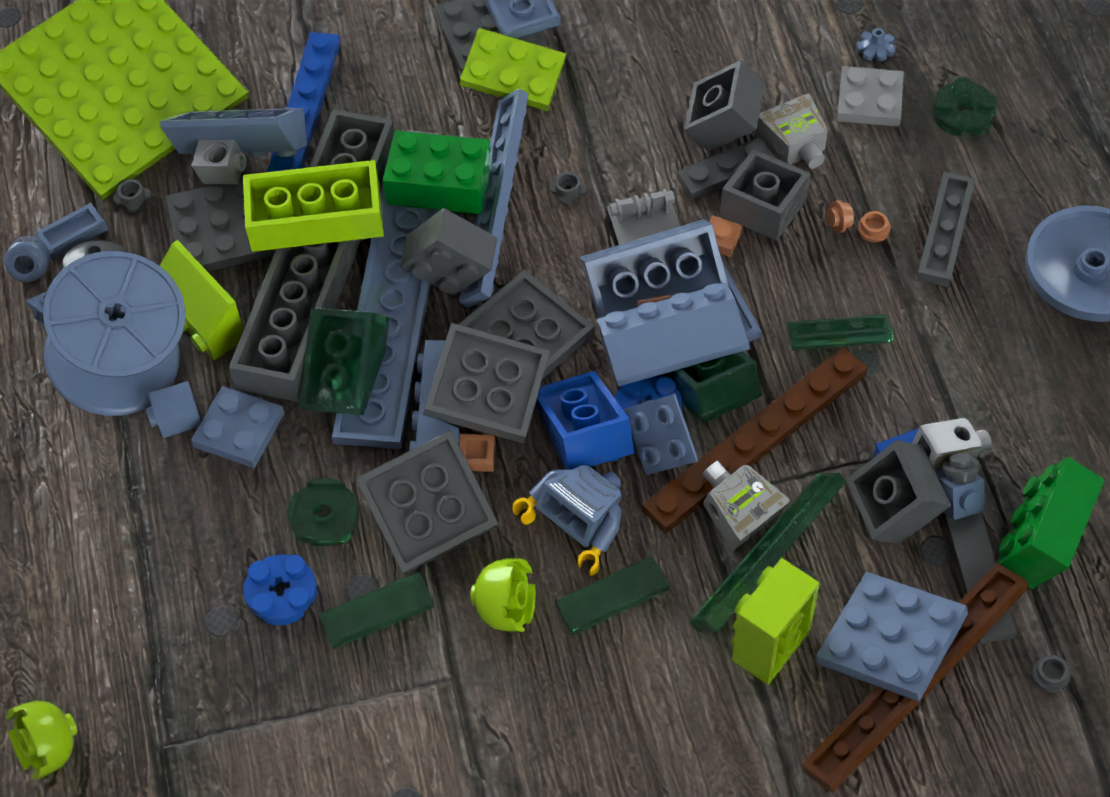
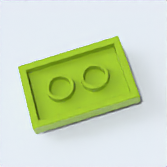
M478 28L460 78V86L501 98L520 88L528 94V106L548 111L566 60V53Z

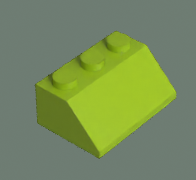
M176 240L171 244L160 267L172 277L182 294L185 305L183 332L187 330L196 349L200 353L206 351L215 361L237 346L244 329L233 298L179 240Z

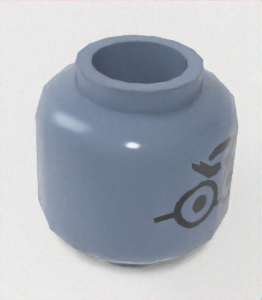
M25 236L18 238L10 245L5 254L4 264L7 272L14 279L22 282H31L43 276L50 264V253L43 241L36 237Z

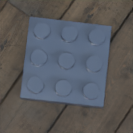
M866 571L817 652V663L919 702L968 615L967 606Z

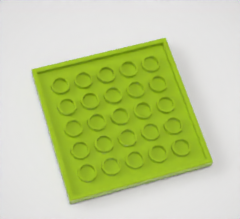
M76 0L0 50V88L101 201L114 193L122 182L135 178L176 149L161 129L160 121L191 111L231 110L248 98V91L164 0Z

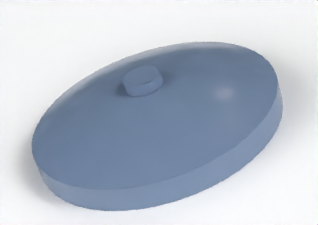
M1075 206L1062 209L1044 219L1036 227L1030 238L1025 256V267L1029 281L1044 301L1071 317L1095 322L1110 321L1109 208Z

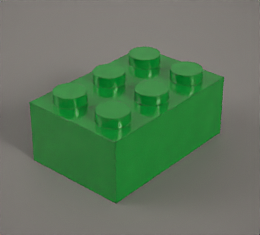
M395 130L383 177L386 204L435 210L445 208L454 212L482 214L492 166L490 140Z
M1070 457L1065 458L1056 465L1050 464L1039 477L1033 476L1030 478L1022 492L1025 495V499L1011 517L1010 523L1013 524V527L998 547V552L1001 555L997 563L1027 580V586L1031 589L1068 569L1105 479Z

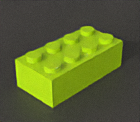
M375 160L243 175L245 229L252 252L384 237L380 186Z

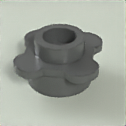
M563 172L556 177L555 181L550 183L549 190L560 198L562 204L569 205L576 197L584 196L587 193V186L581 184L580 177L577 174Z
M129 179L118 186L113 200L115 204L126 206L129 212H136L145 200L151 198L152 194L150 189L143 188L139 181Z

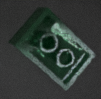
M310 309L299 410L364 415L386 352L389 317L365 311Z
M743 351L664 373L665 377L671 378L675 382L686 409L702 423L715 420L726 412L737 407L746 406L751 401L762 397L756 362Z

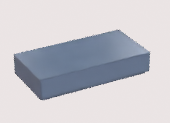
M89 203L35 232V236L48 247L50 259L53 260L68 252L72 247L107 231L108 227L92 203Z

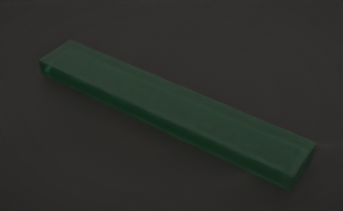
M839 472L821 473L815 476L694 615L690 624L697 632L717 633L734 613L740 599L746 593L750 594L756 588L757 581L762 572L768 566L774 567L846 483V480Z

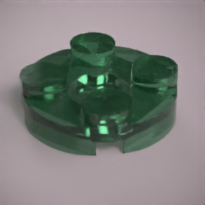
M959 77L953 83L940 88L936 93L933 103L935 123L943 131L954 136H962V133L973 132L972 136L980 135L993 124L997 98L985 87L973 83L971 79ZM959 106L969 107L971 111L967 109L960 111L958 109Z
M317 478L307 482V487L303 488L299 493L296 490L289 500L287 516L290 526L300 542L322 547L343 544L350 539L351 532L355 529L359 520V506L356 496L346 488V484L333 478ZM322 506H328L329 512H332L325 518H319L318 515H314L315 512L321 511Z

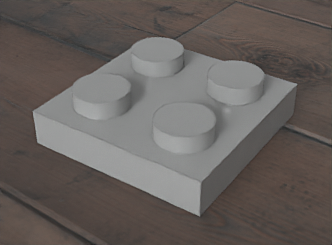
M842 66L837 121L900 127L904 71Z

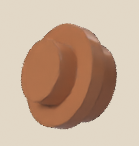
M837 200L829 204L825 213L827 225L835 233H842L853 225L854 214L850 204Z
M871 211L859 220L857 229L859 235L864 240L881 242L889 236L891 226L883 213Z

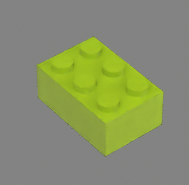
M783 558L779 560L774 568L768 566L757 581L758 588L752 595L746 593L735 608L734 612L737 614V618L733 625L735 635L731 641L733 645L732 661L769 685L811 632L820 583Z

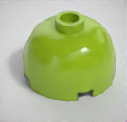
M521 558L496 560L481 571L476 584L471 588L470 598L472 605L476 607L477 613L483 622L493 629L507 632H524L526 629L522 627L523 624H530L533 619L536 589L535 584H528L526 574H533L526 560Z
M32 701L8 709L6 721L13 719L15 727L8 731L9 739L23 769L26 770L31 765L35 771L30 777L32 779H40L63 767L70 758L74 747L73 735L77 734V727L72 716L69 713L64 715L59 707L48 701Z

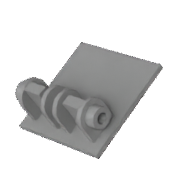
M662 189L660 192L651 193L650 197H648L647 193H643L641 199H639L638 195H634L633 200L632 198L615 199L614 203L609 204L607 210L618 244L621 245L680 227L673 207V203H675L673 191Z

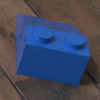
M595 371L547 384L539 388L535 404L555 451L566 470H572L581 465L592 467L608 461H617L622 457L634 454L630 419Z

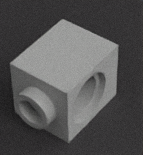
M199 140L192 168L203 184H239L241 173L246 168V157L235 140Z

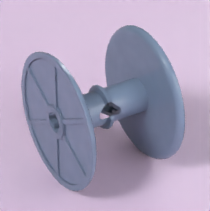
M102 251L83 256L68 264L58 273L47 290L43 305V320L47 332L44 346V363L48 377L55 389L74 406L98 415H128L151 406L148 393L170 387L179 369L180 350L178 342L185 325V305L175 281L163 268L153 261L140 255L123 251Z

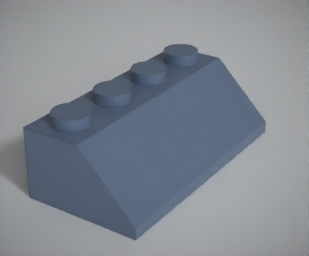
M303 108L191 111L160 121L161 129L178 153L191 154L193 159L199 140H235L241 152H248L249 157L267 156L268 152H277L279 157L297 155L296 150L307 146Z
M705 219L580 257L587 286L599 318L606 317L611 312H623L637 308L638 300L664 295L672 297L678 293H690L701 290L707 285L715 283L722 284L726 282L728 284L713 225Z
M726 282L710 284L704 287V289L690 293H678L669 299L655 303L646 302L637 308L627 311L611 312L606 317L597 319L604 351L618 386L750 349L735 298Z

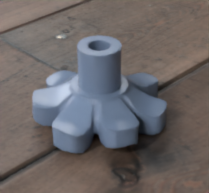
M875 28L872 34L864 31L860 35V41L857 42L856 50L858 53H863V58L867 61H872L874 56H876L877 61H884L887 56L892 57L895 54L896 47L892 45L894 37L892 34L884 35L885 32L881 28Z

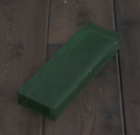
M886 314L787 322V335L792 350L893 342V330Z
M650 556L556 600V607L573 636L669 590V583L653 556Z
M417 572L319 614V617L332 648L336 649L434 607V603L420 572Z

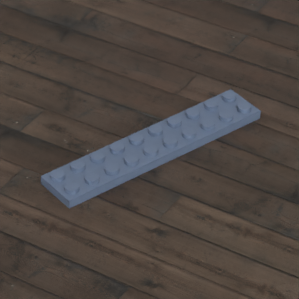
M382 182L380 197L384 237L371 238L332 440L333 444L402 449L431 283L415 277L412 273L401 268L400 264L407 235L440 210L387 205Z

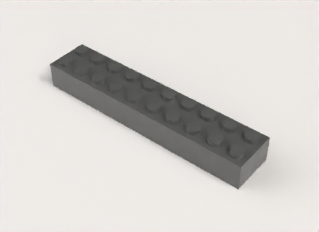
M333 109L310 167L375 160L379 186L381 188L395 133L393 120ZM361 239L276 249L229 365V371L236 390L300 403Z

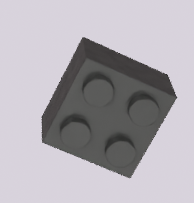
M740 60L693 83L684 131L709 152L757 130L765 81Z
M753 149L722 189L720 216L777 241L806 202L811 173Z
M443 208L407 235L400 267L412 273L415 277L440 288L441 291L454 296L492 270L498 238Z
M896 440L845 479L873 540L900 544L951 507L923 446Z

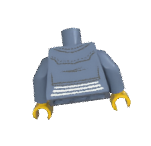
M581 465L572 470H551L529 492L531 496L528 499L518 498L514 501L512 510L514 515L517 516L522 510L528 509L520 518L522 524L528 525L536 517L535 507L584 547L592 544L591 550L583 551L579 555L578 567L580 569L586 560H593L595 564L591 567L589 574L594 576L600 569V553L607 551L619 531L622 509L619 506L622 496L620 491L621 480L613 472H608L601 476L587 465Z

